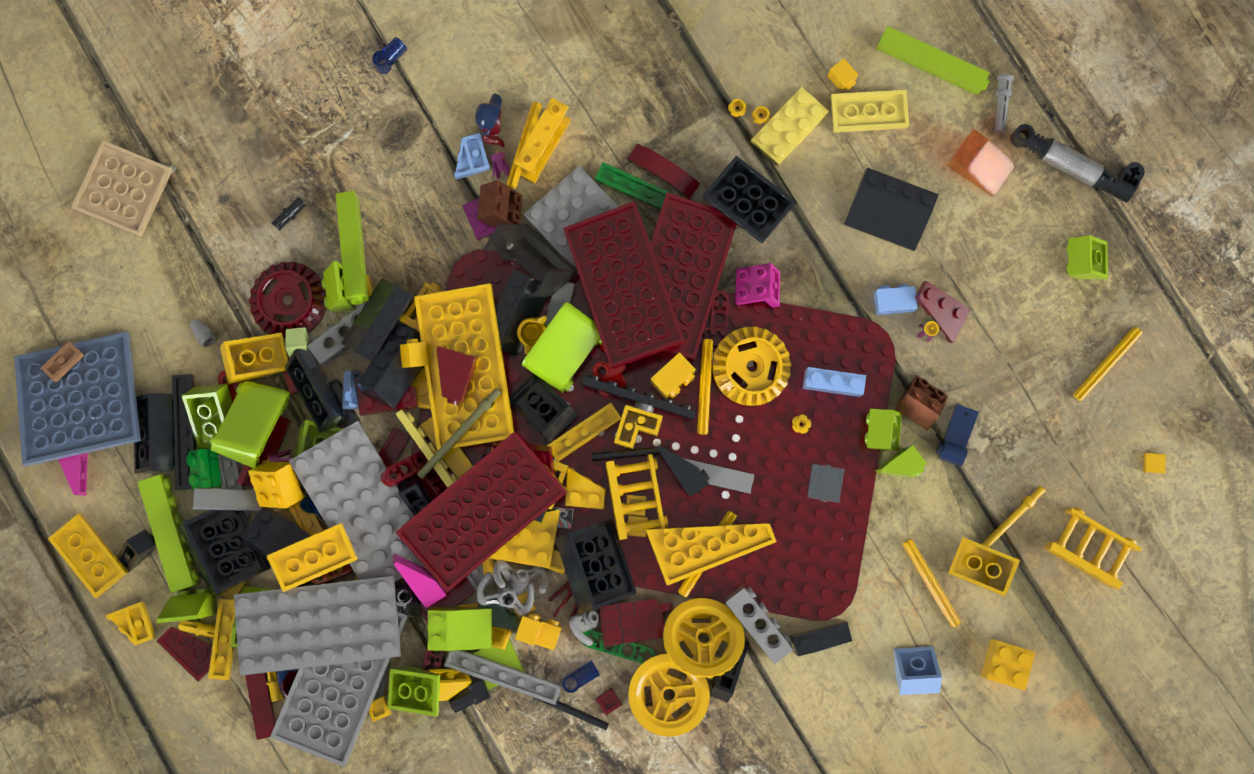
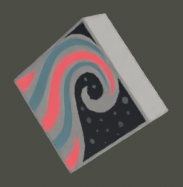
M554 507V511L560 510L557 527L572 529L574 509Z

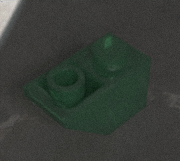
M495 603L478 607L492 608V626L512 630L519 627V618L514 612L510 613L507 607H502Z

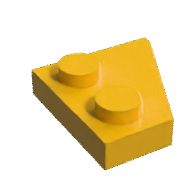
M568 468L566 487L568 492L566 493L565 506L604 509L606 488L595 484L588 477L577 473L575 469Z
M144 601L106 615V618L113 621L119 627L118 630L122 634L127 635L128 639L135 646L156 638Z

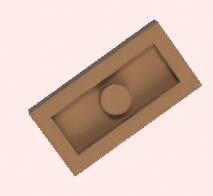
M68 341L41 369L54 382H57L85 355L72 342Z

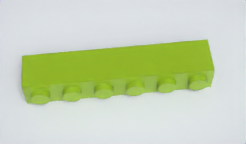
M159 474L138 481L139 490L170 592L176 593L200 585L199 572L195 569L193 563L194 558L179 529L183 519L178 514L176 508L178 503L176 497L172 495L170 478L167 475Z

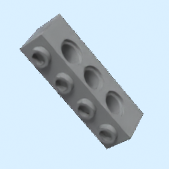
M366 302L357 305V309L352 313L349 312L342 316L341 321L336 325L332 324L327 327L323 335H318L311 339L307 347L320 365L327 366L349 349L341 344L345 338L342 336V330L344 328H349L350 330ZM333 339L334 345L331 348H327V341Z
M741 585L725 598V603L771 661L776 664L793 651L791 645L793 641L787 633L782 634L779 630L781 626L774 617L770 619L766 614L769 611L762 602L758 604L754 599L756 594L750 587L746 588L744 585ZM747 603L753 605V609L749 612L743 610V606ZM758 619L766 621L762 627L756 626L755 622ZM775 634L778 638L775 642H769L767 640L768 636Z

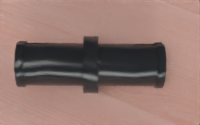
M297 197L287 208L284 207L282 209L283 212L271 224L281 231L307 205L302 199Z

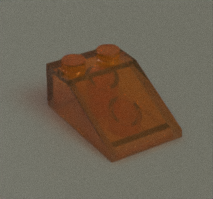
M972 129L947 163L948 167L992 197H994L1015 167L988 138L975 129Z

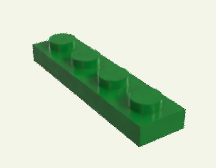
M602 162L595 177V181L659 210L662 209L666 193L668 192Z

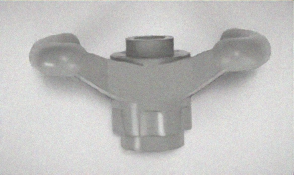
M497 560L494 564L493 576L498 587L501 589L505 587V582L501 577L500 571L507 579L506 585L513 587L517 596L521 595L527 584L538 575L541 576L542 580L539 592L544 594L548 588L549 578L544 567L534 566L530 570L515 569L503 560Z
M487 572L483 576L476 593L479 604L484 606L495 603L502 607L514 608L519 615L529 613L535 601V587L533 583H528V599L526 604H522L518 600L514 588L509 585H505L503 589L499 588L495 593L485 595V587L493 577V574Z
M597 609L581 614L578 613L569 620L572 632L582 643L588 646L593 644V640L583 633L598 625Z

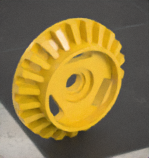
M758 327L740 328L729 333L718 344L712 359L713 377L717 387L730 400L748 406L762 405L777 397L786 387L791 374L790 355L783 341L777 335L769 332V330ZM755 341L756 348L739 352L738 345ZM749 361H754L757 364V369L754 372H750L747 369ZM771 361L776 362L775 376L772 381L767 380ZM733 372L747 384L745 389L732 379L731 375Z
M707 598L691 599L678 605L668 616L663 632L664 648L668 653L670 661H673L678 669L685 671V674L695 675L696 678H713L730 671L740 659L745 642L742 624L732 610L723 603ZM707 619L711 623H692V620ZM706 634L709 637V641L702 643L699 641L698 636ZM724 641L727 643V648L723 656L718 658L715 654L721 642ZM684 642L692 654V658H689L682 651L679 643Z
M668 653L651 657L637 668L629 685L628 697L631 711L640 725L656 735L673 737L691 731L701 722L709 706L710 691L706 677L696 678L695 675L690 674L683 681L667 674L669 668L685 674V671L678 669L676 664L670 661ZM651 686L653 706H646L644 687ZM666 689H672L675 692L673 699L666 700L663 693ZM688 702L691 707L679 717L674 718L672 713Z

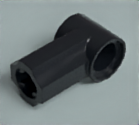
M480 679L450 698L449 704L452 710L457 713L473 704L477 705L491 696L483 679Z

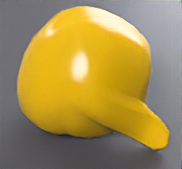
M546 316L524 319L518 326L517 336L523 344L527 355L547 328L545 324L547 321Z

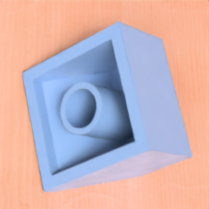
M933 646L894 649L896 681L900 695L940 693L942 675Z

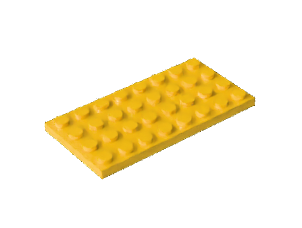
M484 284L415 296L421 342H426L428 365L425 366L437 450L445 444L478 408L479 402L483 398H487L495 388H498L502 393L492 403L493 406L474 422L452 448L505 440L514 432L492 285ZM437 346L478 358L465 404L459 402L458 406L447 403V398L442 397Z

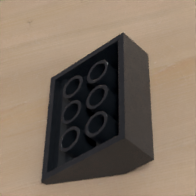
M738 156L734 157L702 195L704 200L762 244L781 224L797 202Z
M867 167L860 180L844 225L915 251L939 194Z
M210 510L182 522L179 527L212 598L271 568L266 557L246 547L240 538V535L249 525L243 510Z
M612 519L555 538L579 614L598 609L637 593Z

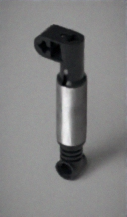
M1028 124L1018 126L1010 136V141L1015 147H1023L1025 149L1028 147V150H1032V153L1036 152L1041 161L1043 160V162L1045 161L1056 169H1060L1074 177V179L1076 178V180L1078 179L1092 188L1097 187L1125 203L1132 198L1145 173L1144 167L1140 163L1132 162L1122 168L1118 175H1115L1108 171L1104 165L1099 162L1097 163L1089 157L1087 158V156L1085 157V155L1083 156L1079 151H1075L1069 146L1062 144V142L1060 143L1053 138L1044 139L1043 135L1040 137V134H1036L1033 127ZM1019 133H1023L1025 135V139H1022ZM1129 176H1132V178H1130L1128 181L1125 180Z

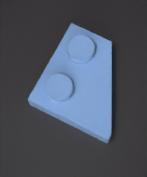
M480 133L463 137L457 159V168L454 173L456 180L490 170Z
M350 370L344 372L343 409L359 410L356 378L361 377L360 371Z

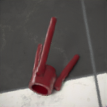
M568 580L549 598L551 602L566 588L569 592L553 614L554 618L557 617L573 595ZM576 602L572 609L569 620L572 616H575V613L577 611Z

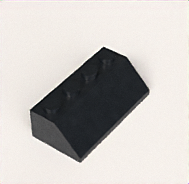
M516 270L513 271L495 308L501 350L515 357L520 355L523 344L517 336L519 324L527 318H538L551 291L548 287Z
M381 278L369 297V301L364 305L341 344L372 362L398 323L401 322L400 319L406 314L415 298L398 286Z
M401 322L398 323L357 382L364 395L393 409L397 407L424 367L402 368L400 345L407 344V340L418 339L421 342L420 332Z
M295 349L285 365V369L319 432L321 433L341 425L346 418L345 411L338 404L334 391L330 389L327 383L326 376L320 371L318 361L312 356L310 351Z
M147 393L137 396L141 441L134 442V474L172 471L175 466L173 456L172 394Z

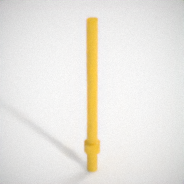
M1039 486L1030 496L1027 495L1022 500L1023 503L982 545L990 547L1028 508L1031 509L1036 504V500L1046 490Z

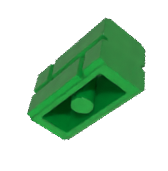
M199 449L188 452L187 465L190 467L189 484L192 486V490L222 487L218 453L211 451V449Z

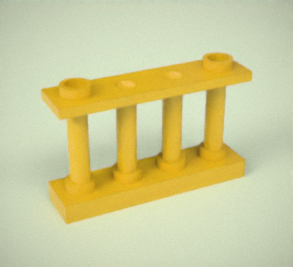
M551 98L514 162L515 165L523 168L520 177L533 184L538 180L571 122V119L565 116L569 106L554 98Z
M652 454L647 456V462L624 466L614 465V461L605 463L618 540L627 539V534L633 531L668 527L667 516H663L655 472V470H658L657 459L653 458ZM646 469L650 471L651 481L621 485L617 482V476H620V474ZM653 488L654 500L627 505L625 503L621 504L620 496L623 493ZM656 508L658 519L633 524L624 522L623 515H627V512Z
M1077 507L1066 508L1064 512L1071 515L1070 520L1059 540L1047 542L1044 549L1113 589H1120L1123 584L1122 581L1117 579L1120 568L1130 550L1140 552L1142 548L1136 545L1137 542L1129 537L1123 538L1085 516L1083 510ZM1079 520L1088 525V528L1076 550L1070 552L1065 549L1067 547L1065 544ZM1097 530L1106 537L1094 559L1087 562L1083 559V553ZM1114 540L1123 545L1110 571L1105 572L1100 569V563Z

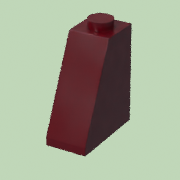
M437 346L442 397L447 398V403L458 406L459 402L465 404L478 358Z

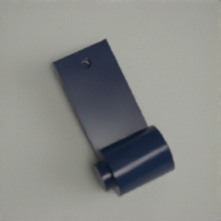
M956 404L942 443L938 444L936 449L938 459L960 467L963 465L968 452L966 446L979 414L978 411Z

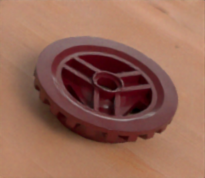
M280 262V264L269 266L270 268L266 271L263 270L259 278L255 279V284L250 290V312L254 317V321L262 330L269 334L282 333L283 339H286V329L305 327L307 333L313 331L320 324L327 310L324 303V297H327L326 290L322 287L320 276L306 265L296 262ZM277 279L279 282L269 295L266 296L267 288ZM305 282L309 292L308 300H305L299 285ZM286 295L293 297V301L289 305H285L283 302ZM275 315L293 316V321H275Z

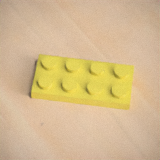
M801 87L751 139V143L779 166L829 114V110Z
M906 90L831 94L830 96L833 133L905 129L909 127Z

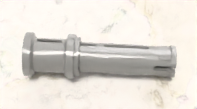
M1008 74L997 76L998 88L995 92L997 106L993 132L998 134L1006 133L1008 103L1012 96L1011 84L1014 81V76Z

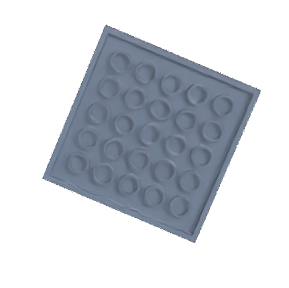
M128 332L73 343L85 356L57 382H54L41 367L63 346L14 356L22 465L31 466L141 441L131 342Z

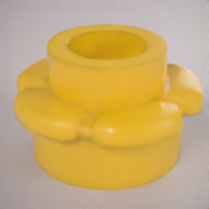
M734 99L729 104L728 110L734 117L743 116L746 113L745 108L747 106L743 100Z
M758 106L752 112V118L757 124L767 123L770 119V111L764 106Z
M806 415L796 416L792 420V428L797 433L804 434L811 427V421L807 419Z

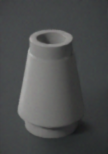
M195 319L189 324L199 345L208 347L215 342V333L199 319Z

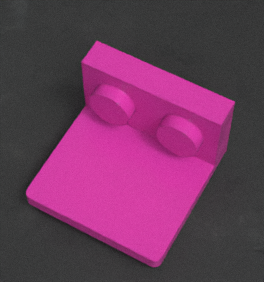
M772 263L737 269L735 303L737 305L766 301L772 308L780 307V271Z

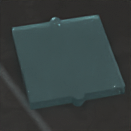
M812 464L807 498L819 499L821 502L839 503L844 469L830 467V465Z

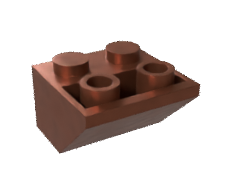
M499 180L481 185L477 220L489 227L518 230L520 228L523 195Z
M916 375L899 399L895 409L925 430H928L941 415L948 395L941 389L931 385L926 379Z

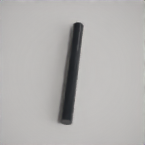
M662 446L665 449L669 450V446ZM657 447L592 453V461L648 456L650 454L659 455L660 453Z
M534 698L603 730L608 728V722L557 700L554 705Z

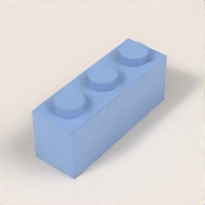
M808 367L805 369L803 389L861 397L864 395L866 375Z

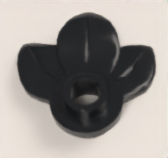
M405 581L402 586L395 589L396 605L402 606L404 612L408 615H421V608L419 606L421 601ZM403 593L404 597L400 600L399 596Z

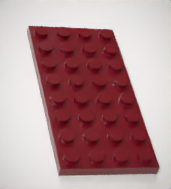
M668 192L666 193L650 244L685 343L664 351L676 355L680 352L685 358L695 360L737 224L714 207Z
M635 201L563 228L611 369L685 343Z
M515 430L395 533L448 592L564 496L568 490Z

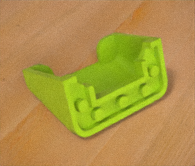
M564 303L525 357L522 366L561 393L564 391L568 392L574 383L571 380L575 372L593 347L598 343L602 344L595 321L570 303Z
M246 380L244 383H239L236 389L238 394L218 432L212 434L209 443L212 444L211 451L254 468L260 461L258 458L263 453L264 446L277 420L289 404L290 392Z

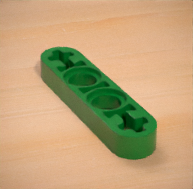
M593 629L583 633L586 636L592 633L593 638L599 639V635L602 636V632ZM603 638L600 641V647L596 646L598 642L593 641L591 646L582 643L588 648L641 664L645 662L642 655L634 658L636 646L641 647L639 652L645 653L646 650H649V654L652 657L655 656V652L651 647L636 642L625 643L633 647V652L630 655H625L622 652V647L625 644L614 645L610 650L605 649Z

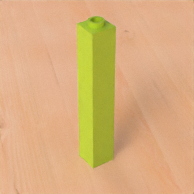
M889 26L886 27L876 48L975 95H978L981 90L985 91L990 82L987 79L990 72Z
M353 190L336 193L345 298L350 304L360 305L363 302L369 301L360 203L357 194Z

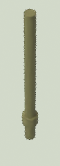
M495 388L487 398H483L479 402L478 408L417 473L420 478L423 479L474 422L493 406L492 403L502 393L498 388Z

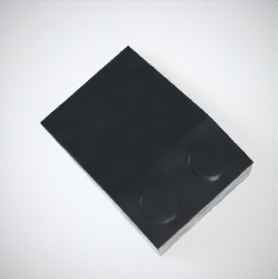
M535 374L509 397V402L550 443L578 416L564 399Z
M262 507L240 535V538L246 547L267 558V555L311 535L280 513L268 507Z

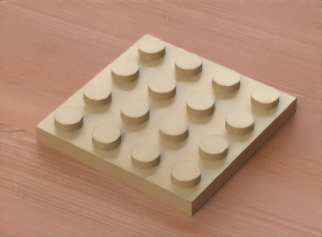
M102 140L71 208L142 237L173 170L170 167Z

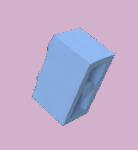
M901 284L897 288H890L889 285L878 287L873 293L875 315L910 313L917 310L915 286L909 287V284Z

